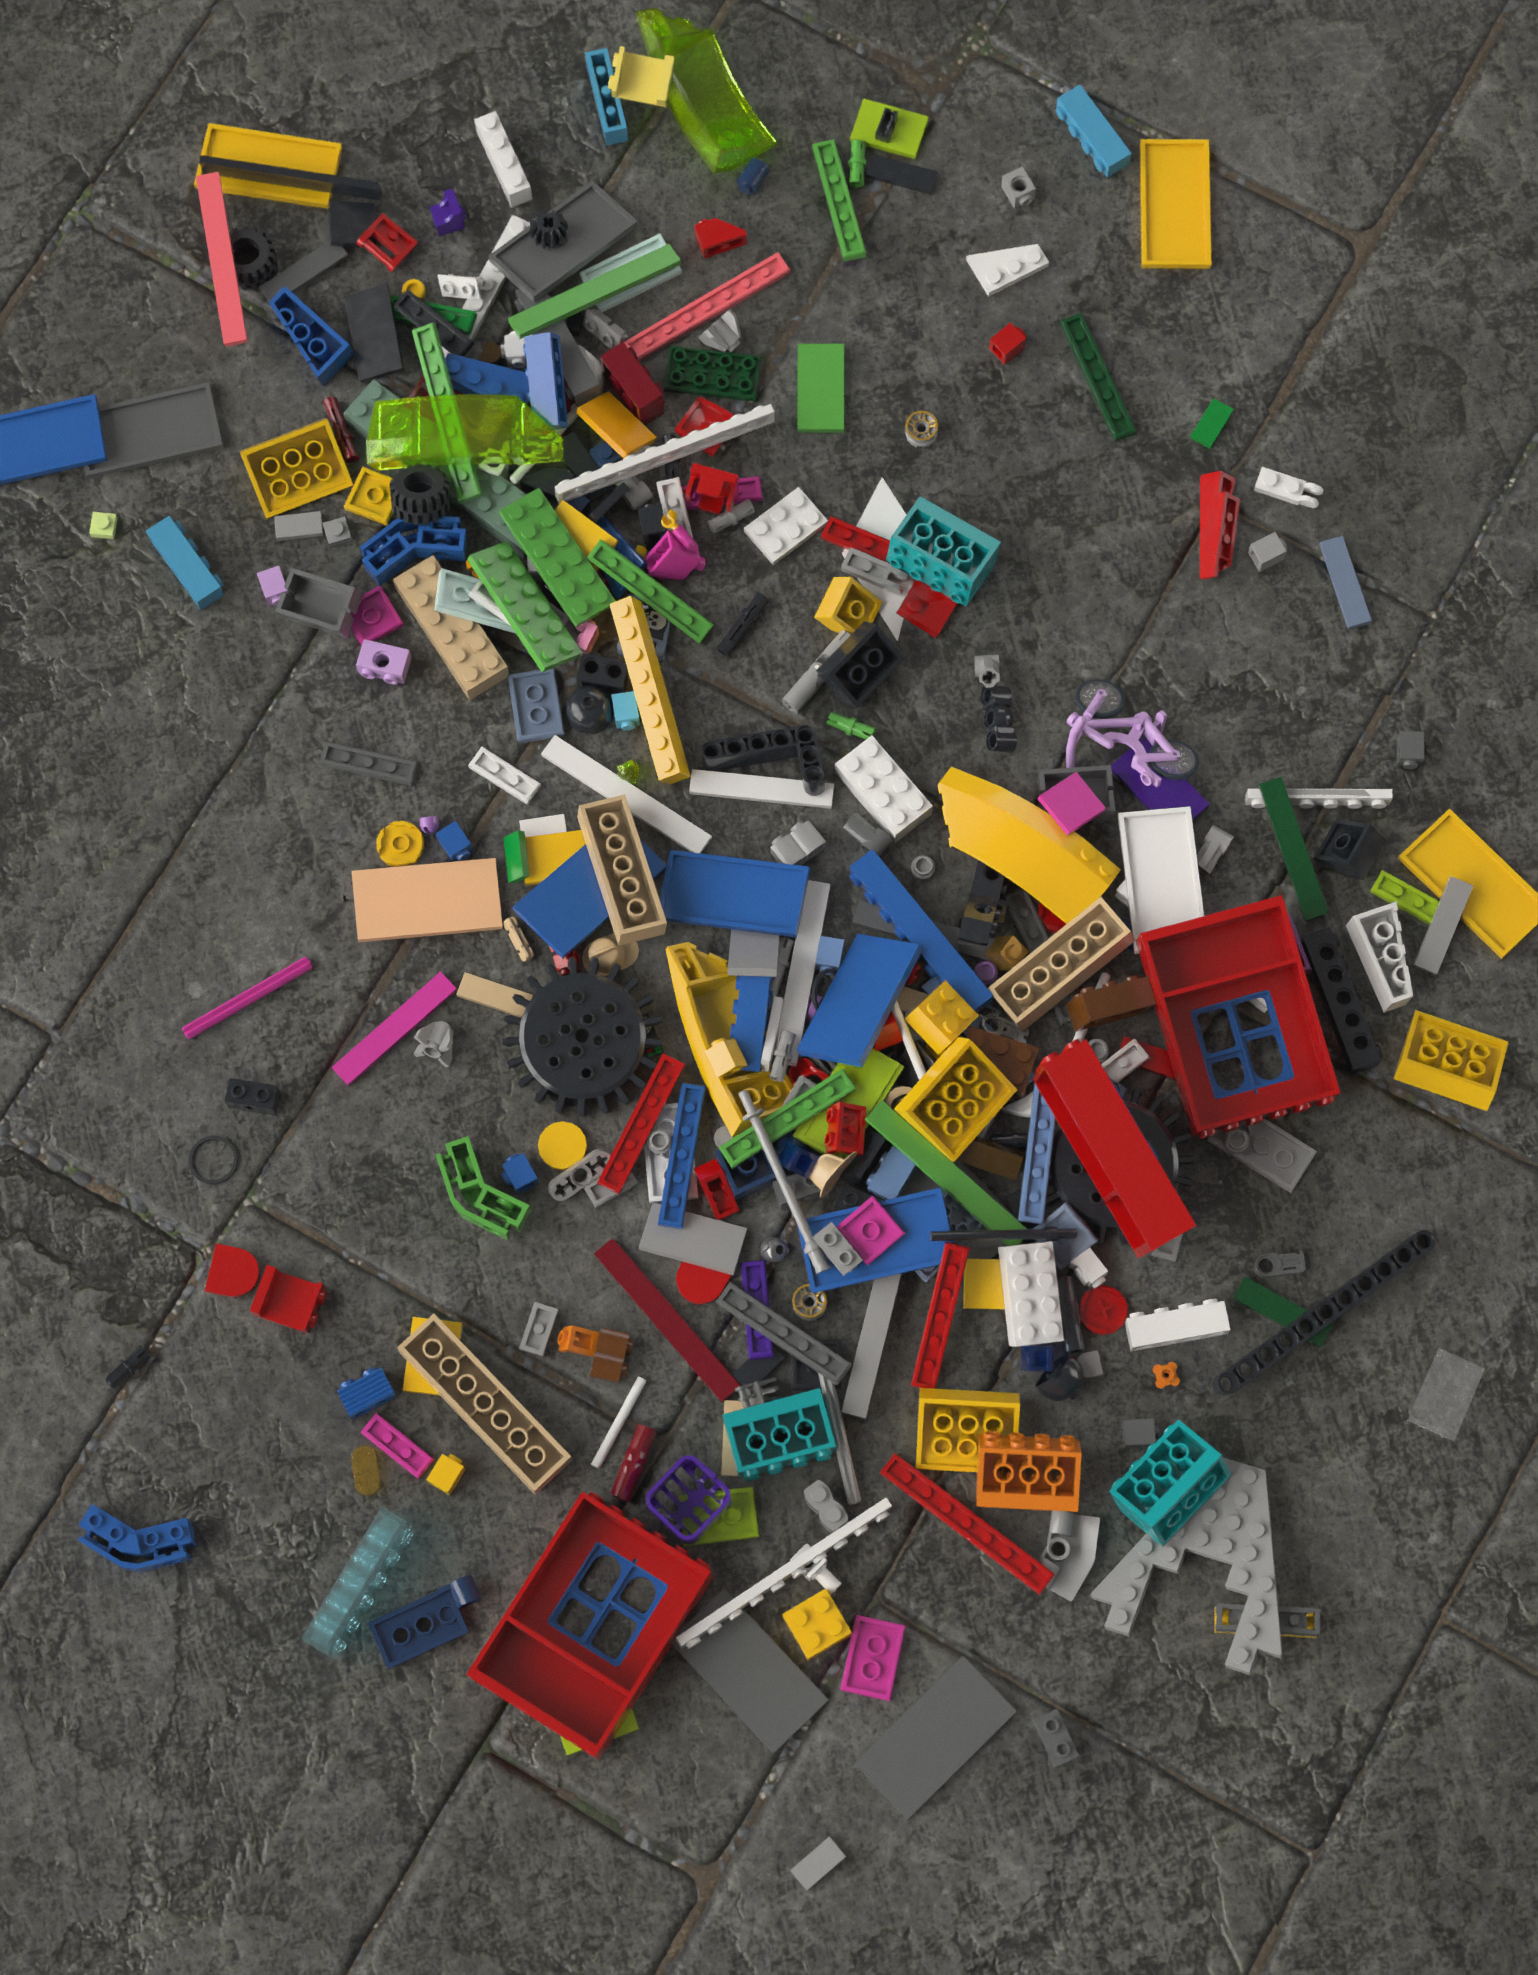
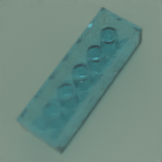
M384 1507L380 1508L301 1638L303 1641L332 1659L336 1655L340 1656L347 1645L344 1642L349 1633L353 1634L360 1624V1620H358L362 1611L367 1612L374 1600L371 1596L376 1589L380 1590L387 1579L384 1576L389 1567L393 1568L400 1558L398 1554L402 1545L407 1546L413 1536L411 1532L413 1527L406 1520Z

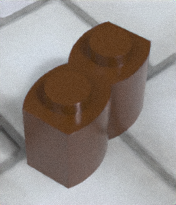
M601 1327L590 1378L620 1384L621 1379H626L628 1365L624 1364L626 1354L631 1355L634 1340H630V1333Z

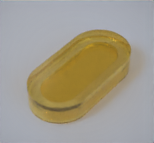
M359 1446L351 1455L355 1488L364 1496H372L378 1492L381 1484L377 1455L371 1447Z

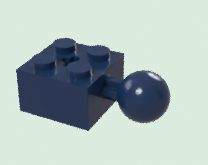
M790 1132L777 1141L774 1150L779 1161L796 1163L805 1157L808 1145L793 1137L795 1132ZM761 1150L733 1169L721 1151H715V1159L725 1174L735 1201L773 1185L772 1182L777 1180L764 1150ZM747 1163L749 1166H753L751 1170L747 1171L743 1170V1164Z

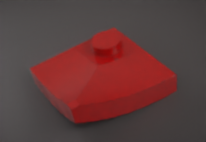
M698 397L676 426L674 432L681 437H685L694 430L701 431L709 428L715 422L722 423L730 420L734 415L722 407ZM723 442L702 451L713 458Z
M915 580L896 614L936 638L957 603L952 601L949 596L934 591L922 581Z

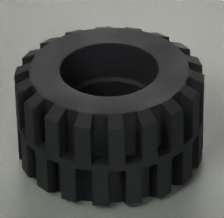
M242 226V230H238V228L233 229L230 238L238 285L244 291H247L248 288H252V291L257 290L256 286L263 285L265 281L273 278L272 274H276L278 260L274 246L269 236L266 237L265 232L262 230L258 232L255 227H252L251 230L247 226ZM254 252L259 255L251 264L240 265L236 263L237 258L244 253Z
M416 464V466L409 465L406 469L398 470V473L392 476V480H390L391 506L394 515H397L398 519H404V522L408 524L414 523V525L424 523V525H427L429 522H437L438 518H443L445 513L449 511V480L443 471L440 472L439 468H432L428 464L425 466L422 464Z

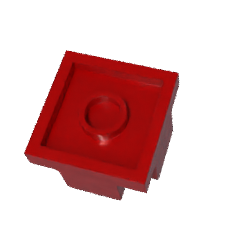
M693 463L690 470L691 476L685 492L686 501L691 502L694 490H696L698 494H702L698 504L699 510L719 515L724 501L727 499L726 512L731 513L739 495L738 475Z

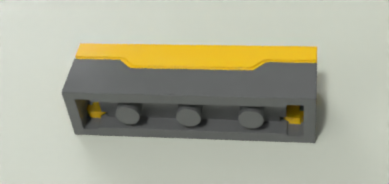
M1218 1603L1215 1606L1214 1633L1235 1634L1245 1605ZM1278 1606L1281 1636L1316 1638L1320 1634L1319 1608Z

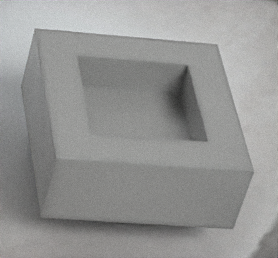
M345 517L323 523L330 547L352 541Z

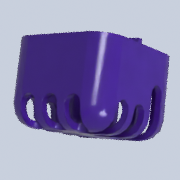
M689 1455L680 1458L650 1489L646 1496L650 1512L681 1542L689 1545L699 1541L711 1526L720 1519L723 1511L729 1509L732 1502L727 1486L707 1466L705 1467L697 1458ZM680 1467L697 1482V1490L691 1491L678 1479L675 1473ZM697 1467L703 1471V1476L700 1479L693 1477V1472ZM708 1477L714 1482V1486L709 1490L704 1488V1482ZM670 1480H673L688 1495V1499L685 1502L679 1501L666 1488ZM719 1487L725 1492V1496L721 1500H717L714 1496ZM661 1490L677 1505L676 1512H669L655 1498ZM710 1495L721 1506L713 1512L703 1502L705 1496ZM694 1507H701L710 1516L705 1523L701 1522L693 1514ZM659 1508L665 1509L666 1515L663 1516L657 1510ZM685 1517L691 1518L700 1527L694 1534L682 1524V1520ZM669 1519H675L677 1521V1525L674 1527L668 1521ZM680 1529H685V1530H687L688 1535H687V1536L683 1535L682 1533L679 1532V1530H680Z

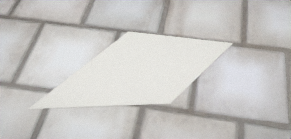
M881 478L856 527L891 540V536L905 518L906 513L883 478ZM844 549L842 552L844 558L849 551L848 549ZM891 575L889 576V581L900 585L904 589L902 594L899 595L888 591L886 588H880L857 578L863 587L882 601L878 612L898 641L904 618L896 614L911 588L914 579L909 575L908 581L903 582L893 578Z

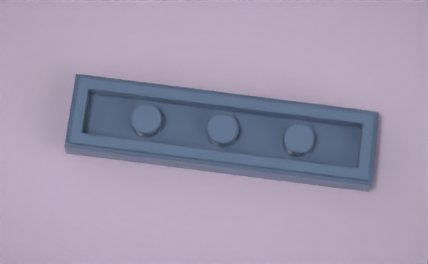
M1343 536L1321 541L1319 546L1347 628L1352 629L1371 624L1372 620Z

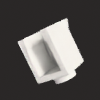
M1088 1248L1069 1264V1268L1075 1270V1275L1084 1286L1088 1285L1089 1288L1093 1286L1096 1289L1097 1286L1102 1285L1106 1281L1104 1277L1107 1275L1108 1270L1091 1248Z

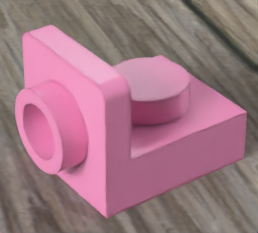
M592 620L576 628L581 631L576 644L582 653L589 654L592 651L599 636L598 626Z

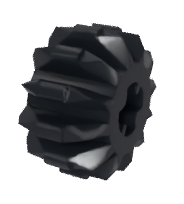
M544 209L542 215L536 213L535 219H531L530 237L534 239L535 245L542 244L543 249L547 246H551L554 249L555 244L562 246L563 240H566L568 237L567 220H564L562 214L556 215L554 210L551 213H547Z

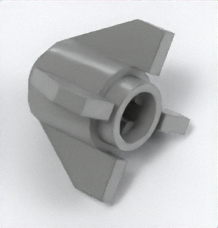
M729 309L698 338L707 346L723 352L728 349L731 352L740 344L738 339L741 337L736 315Z
M439 1021L419 1029L414 1038L420 1044L417 1046L414 1055L420 1057L426 1054L429 1057L438 1058L441 1064L449 1067L452 1061L454 1035L451 1026L446 1022Z

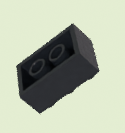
M864 621L816 672L844 705L857 708L905 658L877 624Z

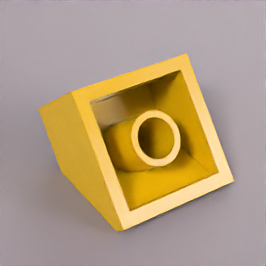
M834 577L814 618L834 632L839 633L841 630H844L851 635L864 621L873 623L882 601L852 577Z

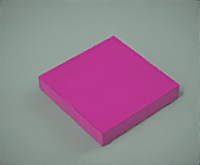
M381 586L363 594L357 613L351 614L354 618L351 629L361 646L364 639L375 642L404 626Z
M1077 772L1038 797L1040 803L1067 836L1103 813L1106 809Z
M874 1196L870 1197L836 1226L867 1266L905 1235V1232Z

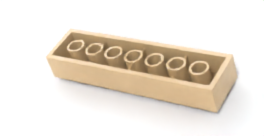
M435 1314L430 1316L397 1347L399 1353L535 1495L572 1461L571 1456Z

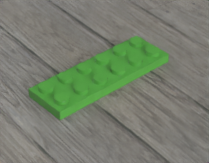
M540 488L499 510V515L576 628L611 608L610 604L616 602Z
M508 541L473 553L468 557L467 561L541 672L580 658L582 651Z

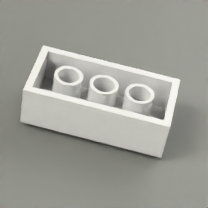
M870 736L835 763V774L894 843L898 842L932 815V804L873 736Z
M1053 1241L998 1247L1009 1346L1016 1347L1064 1341Z

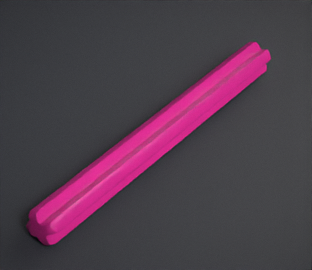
M303 957L183 1026L182 1030L188 1039L195 1037L311 970V962L307 957Z

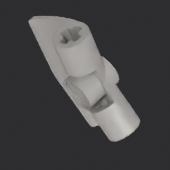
M1066 1511L1051 1512L1047 1547L1038 1562L1055 1574L1046 1588L1069 1601L1074 1599L1094 1564L1100 1524L1099 1517L1075 1515ZM1055 1543L1062 1544L1065 1548L1064 1555L1055 1556L1051 1551V1546Z

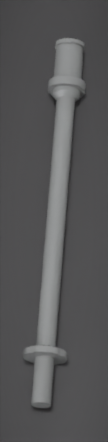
M743 1090L738 1093L747 1112L743 1120H750L806 1242L805 1254L809 1255L816 1274L830 1269L831 1266L823 1250L812 1238L813 1234L759 1117L764 1111L763 1109L756 1110L748 1090Z

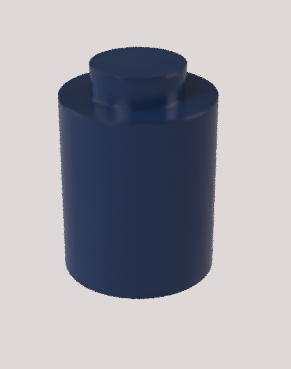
M751 158L737 179L739 190L746 195L756 194L769 174L770 168L763 161Z

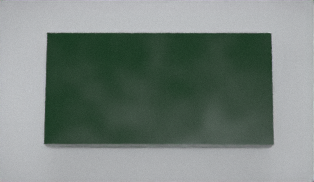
M670 346L664 391L756 402L762 356Z

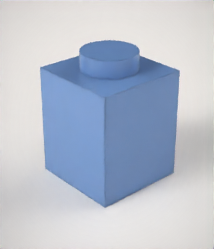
M820 936L815 970H819V972L824 969L838 971L842 961L844 939Z

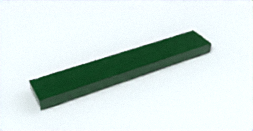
M1082 313L1060 320V326L1114 442L1135 435L1136 429Z
M1282 777L1258 784L1304 920L1307 921L1328 914V909Z

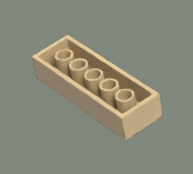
M432 555L397 576L393 581L397 592L468 699L471 700L508 678V667L479 623L434 611L441 566Z
M626 795L579 805L577 818L618 946L664 935L667 921Z
M1100 897L987 989L1017 1027L1024 1031L1136 940L1127 926L1103 898Z

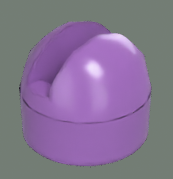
M438 816L419 819L421 830L424 833L431 834L437 832L439 828Z

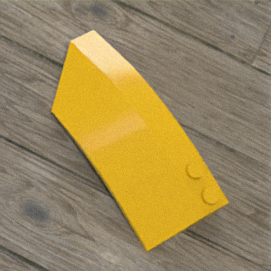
M954 767L949 768L937 784L939 794H942L944 805L942 810L945 825H948L950 837L948 840L950 847L953 846L1013 881L1066 924L1099 899L1121 870L1076 832L1067 836L1050 814L1001 786Z
M689 942L668 946L666 954L676 1001L692 1053L715 1106L731 1136L735 1137L753 1126L750 1120H743L747 1112L739 1097V1092L748 1090L756 1110L763 1109L764 1111L759 1116L762 1120L782 1107L793 1085L787 1074H785V1081L783 1082L770 1079L771 1070L769 1072L739 1070L729 1077H716L705 1051L712 1047L711 1043L720 1038H725V1040L734 1039L730 1038L732 1023L736 1024L737 1014H733L734 1000H738L739 990L735 989L737 976L728 975L727 960L712 953L707 955L697 950V946Z

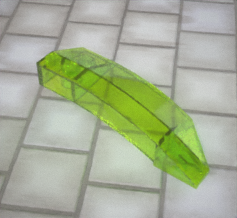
M657 8L636 11L635 16L648 57L664 60L665 55L674 56L675 64L667 104L687 139L713 174L732 171L750 161L751 158H755L776 146V140L753 112L733 79L715 39L714 30L709 28L704 30L693 27V22L678 16L673 19L662 15L663 11Z
M462 394L375 401L366 440V463L377 471L407 468L409 465L416 466V464L424 466L426 464L435 466L466 463L527 465L563 461V438L516 395Z

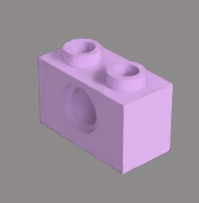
M364 639L356 667L361 676L374 679L377 677L389 684H397V682L404 684L412 657L408 649ZM383 660L389 661L385 667L378 666V663Z

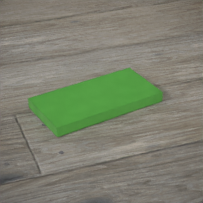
M798 344V433H844V344Z

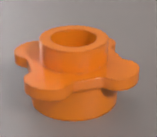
M1169 1362L1163 1366L1156 1364L1153 1367V1373L1156 1374L1155 1385L1158 1388L1163 1389L1170 1385L1177 1386L1180 1379L1176 1374L1177 1365L1174 1362ZM1165 1373H1168L1169 1375L1167 1378L1164 1377Z

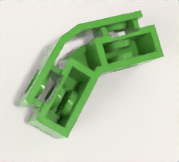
M469 1136L446 1143L448 1154L441 1156L439 1153L436 1154V1158L454 1209L463 1219L506 1240L510 1238V1229L521 1233L532 1212L530 1205L484 1183ZM449 1162H454L458 1174L455 1179L451 1175ZM459 1186L464 1200L475 1213L482 1214L481 1217L463 1208L455 1198L453 1187ZM492 1216L506 1224L503 1226L494 1220L488 1219V1217Z

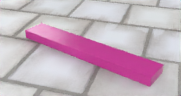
M440 971L332 1066V1069L349 1087L457 991V988Z

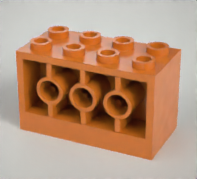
M986 1431L984 1434H979L976 1477L977 1507L1078 1512L1082 1454L1079 1439H1075L1071 1435L1050 1438L1047 1434L1025 1437L1023 1433L1017 1432L1010 1433L1009 1436L999 1435L995 1431Z

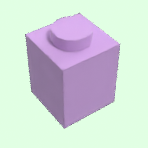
M279 566L257 573L269 606L278 605L282 592L290 595L288 590L284 588L285 581Z

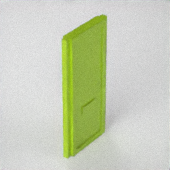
M874 1048L869 1053L863 1067L838 1063L831 1075L843 1068L856 1087V1091L838 1102L865 1106L867 1117L881 1100H885L903 1071L904 1066L883 1053L876 1052ZM829 1108L799 1126L793 1137L822 1154H826L824 1139L828 1131L826 1114ZM865 1121L866 1131L867 1127L869 1126V1123L867 1121ZM839 1152L832 1154L842 1159H846L849 1154Z

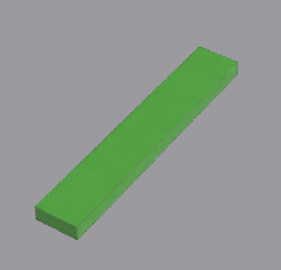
M835 140L812 144L843 261L866 257V251Z
M600 539L587 556V559L699 644L714 626L708 619L604 540Z
M843 1068L761 1120L771 1143L776 1142L856 1091V1087ZM751 1126L721 1145L719 1150L733 1169L763 1150V1147L754 1127Z

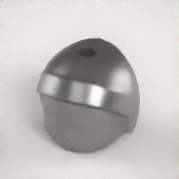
M767 1238L761 1245V1255L767 1262L783 1261L789 1253L786 1242L780 1238Z

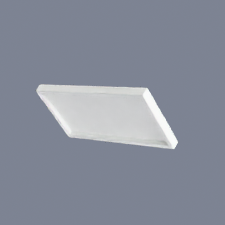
M1179 807L1118 813L1131 929L1135 940L1140 933L1203 917L1204 910L1191 808ZM1134 941V954H1139L1136 941Z

